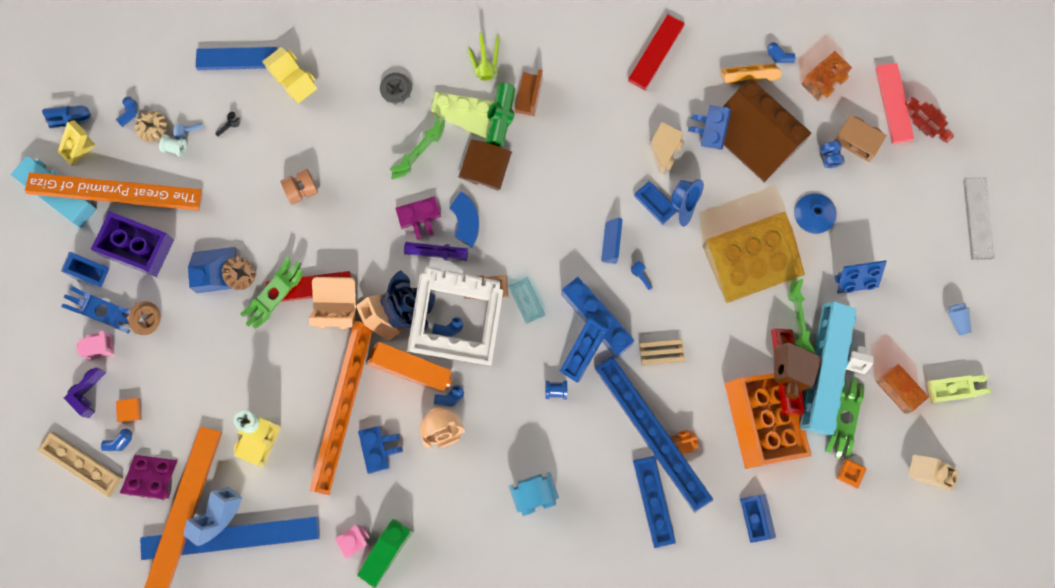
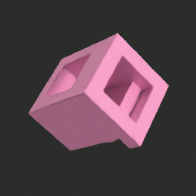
M104 330L99 331V334L86 335L85 339L78 340L79 343L76 344L80 357L87 360L114 355L111 334Z

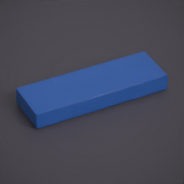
M592 316L589 317L560 372L576 383L580 382L610 327Z

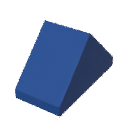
M73 252L68 253L61 272L73 279L98 287H102L109 271L108 267Z

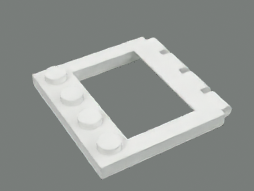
M426 266L424 274L419 276L407 352L491 366L503 290L499 289L500 281L485 278L482 286V277L465 274L462 282V273L444 270L442 278L441 269ZM430 290L488 301L482 343L424 332Z

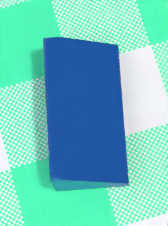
M616 218L605 223L602 262L613 264L618 262L622 218Z
M766 494L740 499L750 543L776 538Z

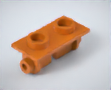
M683 430L678 432L677 435L670 436L682 455L695 452V449L699 448L697 443L698 437L693 431Z

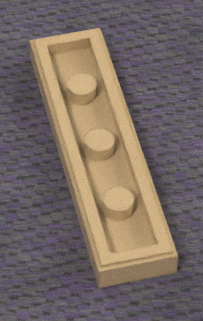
M54 432L49 433L38 451L107 497H111L123 479Z

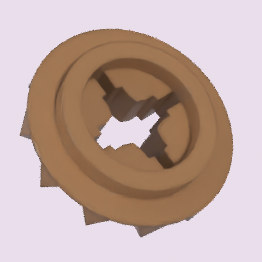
M236 256L227 260L223 265L222 277L229 287L236 290H244L255 281L256 271L253 268V263H250L246 258ZM242 267V273L245 276L242 275L237 279V272L235 270Z
M143 301L135 303V306L129 309L130 313L126 318L129 320L128 327L134 331L133 333L149 335L158 328L161 316L155 304ZM141 313L147 315L145 323L139 321Z

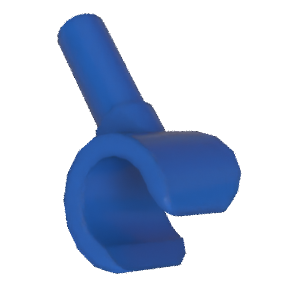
M637 261L632 266L631 272L636 277H639L647 289L650 290L653 287L642 273L646 267L640 261Z

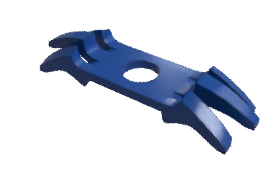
M71 286L70 290L86 299L81 300L66 294L63 298L82 307L78 309L63 303L62 308L87 316L129 334L131 331L117 324L119 321L129 325V320L121 315L122 312L129 315V309L92 296ZM100 305H105L108 309L107 314L103 317H99L96 314V310Z

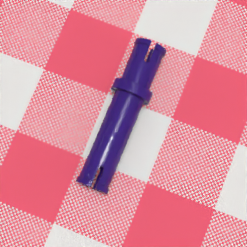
M406 241L404 255L443 258L444 261L449 259L467 261L468 248L451 247L450 244L441 246Z

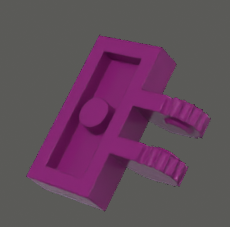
M435 196L395 208L401 229L413 226L416 238L421 239V231L418 228V224L425 222L429 236L434 235L430 221L441 218Z

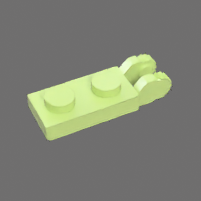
M969 375L928 381L926 385L930 403L968 399L991 394L990 388L979 390L974 388L975 382H985L988 380L987 375L974 377Z

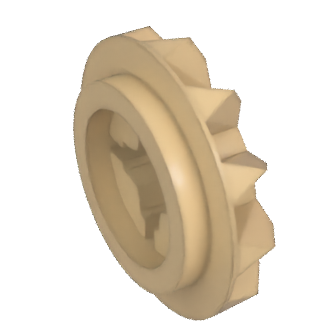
M149 110L146 113L141 112V116L136 118L134 128L140 139L146 142H154L166 134L168 122L159 111ZM152 121H153V124H154L157 128H155V127H154V128L150 127V128L148 129V127L145 125V123H152Z

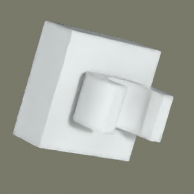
M857 346V352L852 351L848 356L849 362L846 370L866 374L873 365L874 356L867 355L865 347Z

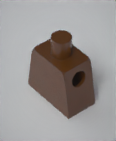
M789 342L774 349V380L786 386L785 397L798 399L799 391L812 388L822 357Z

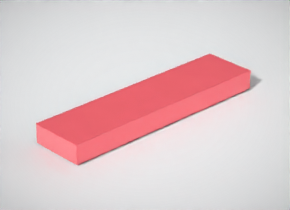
M898 63L877 65L875 69L891 143L911 142L914 140Z

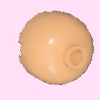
M440 407L430 410L422 419L419 428L422 443L427 448H432L431 444H438L439 448L453 444L461 438L460 433H465L459 416L452 410Z

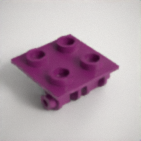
M134 455L120 494L150 499H169L171 492L167 489L178 461Z

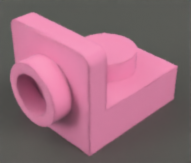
M356 524L350 530L335 538L345 558H348L370 544L367 540L370 538V535L364 526L360 527V525Z

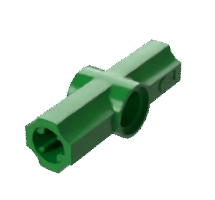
M502 82L498 84L494 103L490 106L487 113V119L490 122L485 141L499 147L504 146L507 128L514 119L512 105L516 89L512 84Z

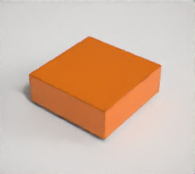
M139 398L116 401L118 423L141 420Z
M846 458L836 479L857 489L867 468Z

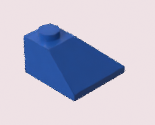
M229 247L193 252L188 265L189 288L195 293L233 289L223 280L222 268L227 260L236 257V248Z

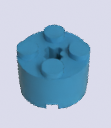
M546 472L547 477L544 478L542 474L518 481V487L515 488L513 484L509 485L516 510L521 512L522 516L534 513L535 508L542 505L544 509L556 505V499L559 498L551 472Z

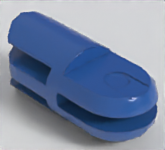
M83 105L44 108L42 110L49 129L66 127L67 122L74 120L80 125L87 123L91 119L89 109Z

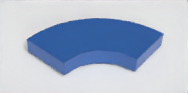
M461 191L449 207L458 220L455 238L473 248L479 234V217L473 202Z

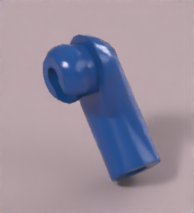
M125 428L120 431L114 440H103L101 442V450H124L132 440V431Z

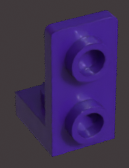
M98 367L92 368L84 374V378L78 384L73 385L67 391L68 394L63 399L80 416L90 418L95 413L90 407L92 403L83 395L106 372Z

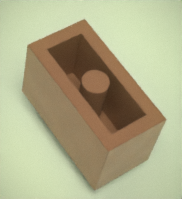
M850 115L834 141L841 142V146L844 149L870 162L877 154L887 135L879 128L871 127L864 123L861 118Z

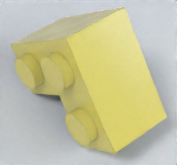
M258 417L259 427L256 431L245 433L238 430V433L243 436L235 444L234 451L236 452L234 456L263 467L281 427ZM244 420L243 424H250V420Z

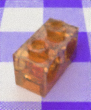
M834 51L805 76L801 85L817 101L823 97L828 98L835 91L834 87L838 83L842 85L850 77L848 73L852 67ZM831 69H836L839 73H834ZM817 81L822 82L824 86L818 85Z

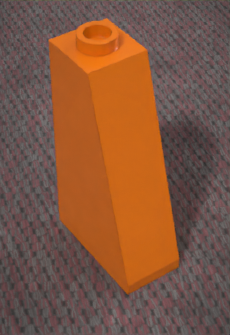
M381 342L373 345L366 362L367 366L439 392L444 391L445 388L448 389L452 381L450 376L451 370Z

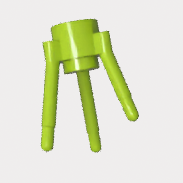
M480 32L479 42L482 61L479 62V65H477L471 49L469 48L467 51L475 70V76L479 77V80L487 81L495 77L494 74H497L500 37L496 36L493 63L491 64V61L486 60L483 33Z

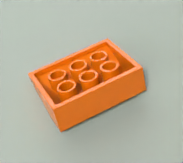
M774 373L741 377L724 383L745 469L812 456L806 431L799 429L802 415H782L778 383L774 380Z

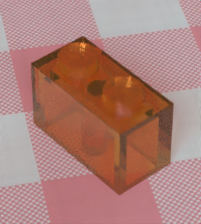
M900 364L891 367L875 381L904 414L914 411L929 398Z

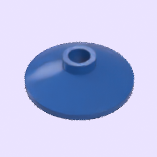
M812 193L803 196L797 202L794 210L797 224L808 233H824L836 221L837 213L833 202L822 194ZM814 209H819L821 213L816 214L814 212Z

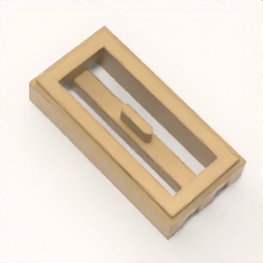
M683 340L640 343L641 366L684 362ZM678 346L677 349L644 351V348ZM679 353V357L645 360V356Z

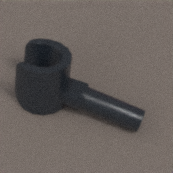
M235 112L228 113V121L215 133L217 137L230 127L236 128L240 125L239 117L232 121L236 116Z

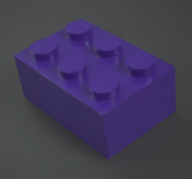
M109 211L91 250L104 258L157 278L174 239L165 232Z

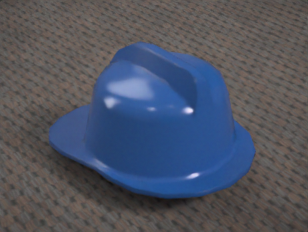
M697 179L694 182L681 180L672 193L671 202L673 207L679 211V223L683 227L687 226L690 222L696 204L702 195L704 183L701 179Z

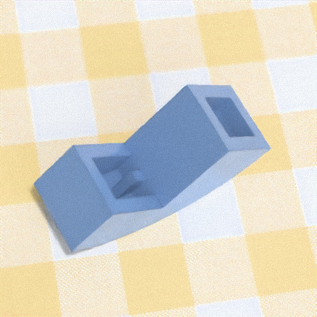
M229 487L211 491L205 515L187 519L183 535L196 546L210 541L233 519L240 506L242 497Z

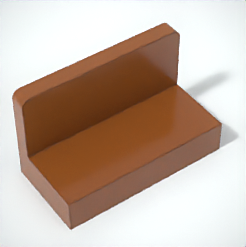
M539 69L538 75L523 72L515 113L535 116L543 81V70Z

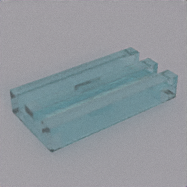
M528 277L508 285L525 324L545 316ZM526 284L539 314H535L522 285ZM515 288H519L532 317H527Z

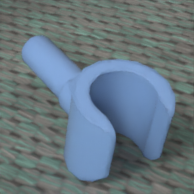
M202 123L191 126L176 125L174 127L175 139H185L186 132L203 128Z

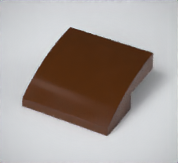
M470 139L458 178L475 185L482 184L498 191L501 189L512 151L493 144Z

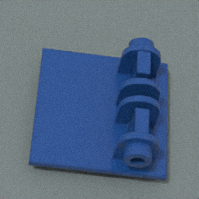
M887 261L843 266L842 272L834 276L835 282L839 283L837 294L879 288Z

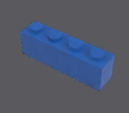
M576 277L562 289L561 296L585 323L592 316L610 327L602 343L616 359L634 344L635 340L579 277Z

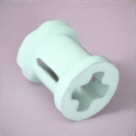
M166 134L162 136L159 144L160 152L175 153L178 157L184 156L187 148L185 139L170 138Z
M241 411L235 415L234 424L238 430L252 433L258 429L259 419L251 412ZM244 420H250V424H243Z

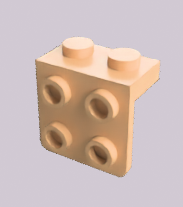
M315 277L312 280L314 311L309 317V326H316L320 329L328 328L329 326H336L339 329L352 327L357 319L355 279L346 277Z

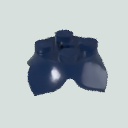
M402 270L395 273L391 278L385 295L380 299V303L392 327L411 328L417 288L410 287V279ZM431 292L426 315L432 311L436 295ZM426 319L424 331L427 330L429 326L428 320Z

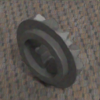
M391 73L381 81L380 93L387 103L390 102L396 105L400 102L404 103L407 98H410L412 84L406 75ZM398 85H400L399 88L402 92L396 91L395 93H393V89L391 88V86L397 87Z

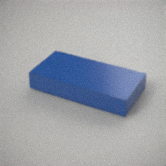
M650 181L634 194V197L662 225L678 212L672 203Z

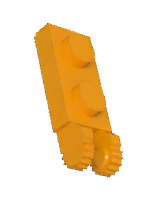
M772 63L722 68L721 77L728 84H737L739 81L749 80L750 78L755 82L761 78L774 81V79L780 78L782 74L777 65Z

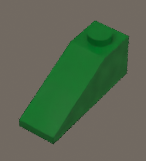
M392 518L357 576L376 588L414 531Z

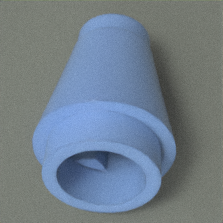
M966 303L949 306L947 314L958 335L971 333L970 311Z

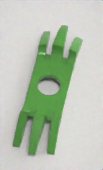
M437 116L433 128L425 131V138L408 156L404 155L399 165L390 168V171L394 172L391 177L392 180L410 173V166L432 142L439 141L445 127L444 119L440 124V119Z
M287 257L281 269L275 273V277L261 294L254 298L251 305L240 313L242 317H245L257 310L246 322L248 327L253 324V327L256 329L265 323L288 292L299 283L303 271L299 269L301 266L299 261L288 272L291 260ZM272 288H277L279 295L276 299L271 300L269 298V291Z
M795 277L790 285L788 300L794 303L799 331V339L795 342L798 347L815 353L814 348L809 343L810 331H806L802 302L805 300L800 292L803 279L798 280L796 283Z
M852 377L847 396H845V379L840 397L841 406L837 413V427L834 435H830L825 451L831 452L838 436L836 459H840L847 439L848 444L845 457H850L854 445L857 420L864 397V384H860L857 399H854L857 393V377ZM843 411H848L852 414L853 419L851 423L845 424L841 421L840 415Z

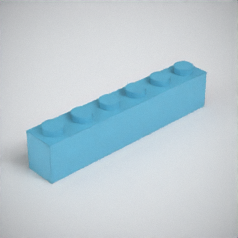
M837 302L826 303L822 306L814 354L822 358L814 385L806 390L804 400L805 414L801 416L799 427L801 430L818 435H834L837 427V413L841 406V391L845 384V370L849 362L848 353L853 340L852 331L856 323V308Z

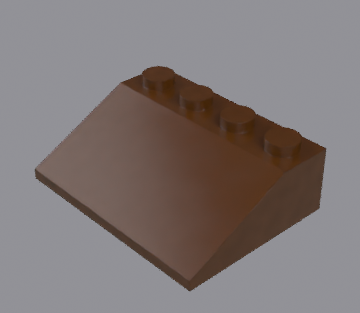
M752 78L747 80L723 105V107L731 109L724 146L764 183L811 135V132Z

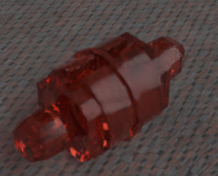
M910 97L905 102V105L910 111H914L910 116L913 120L912 123L926 136L929 135L931 138H934L938 134L943 142L948 143L954 135L949 128H945L949 123L946 120L947 116L933 103L929 104L926 101L920 105L919 100L915 97ZM921 110L929 119H927V118H926L922 113H920L919 111ZM930 120L933 121L940 129L938 130V129L930 122Z

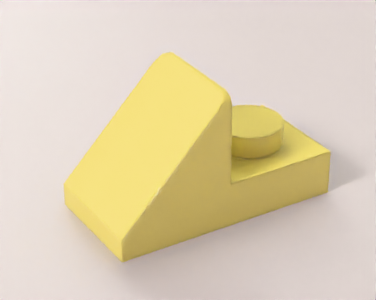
M75 120L67 122L58 149V153L70 165L78 162L95 146L87 136L88 134Z

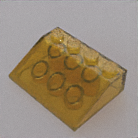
M785 211L708 238L703 244V249L726 303L805 275L795 235Z

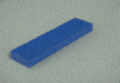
M277 47L196 49L195 68L197 70L267 69L262 61L278 49Z
M655 456L634 460L633 465L653 547L658 548L675 544L676 541Z

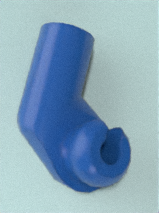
M771 42L768 45L767 52L774 62L795 63V53H784L776 42Z
M130 96L122 100L125 112L116 118V121L122 127L137 115V102Z
M455 317L446 326L435 323L432 334L453 337L463 329V321L461 318Z
M455 385L447 395L435 394L434 405L455 406L464 396L463 388L460 385Z

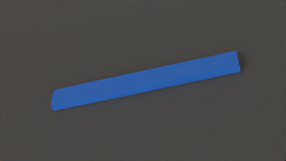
M614 357L596 366L595 371L695 513L714 500Z
M308 517L225 527L213 539L199 546H196L187 538L181 555L320 539L318 517ZM162 535L140 537L141 560L154 559Z

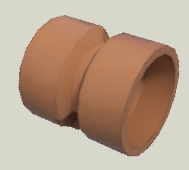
M308 169L298 172L295 178L289 176L280 180L291 205L302 201L303 196L309 198L318 194ZM298 183H303L305 188L300 190Z

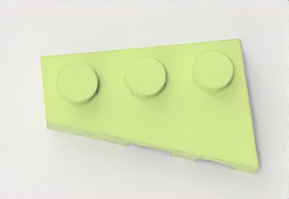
M435 92L431 112L451 124H456L464 128L465 131L486 140L490 122L487 119V113L494 101Z

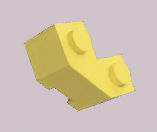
M280 47L262 62L276 81L285 88L288 95L299 104L317 90L313 83L315 79L309 71L304 72L295 63L297 58L291 50L286 51Z

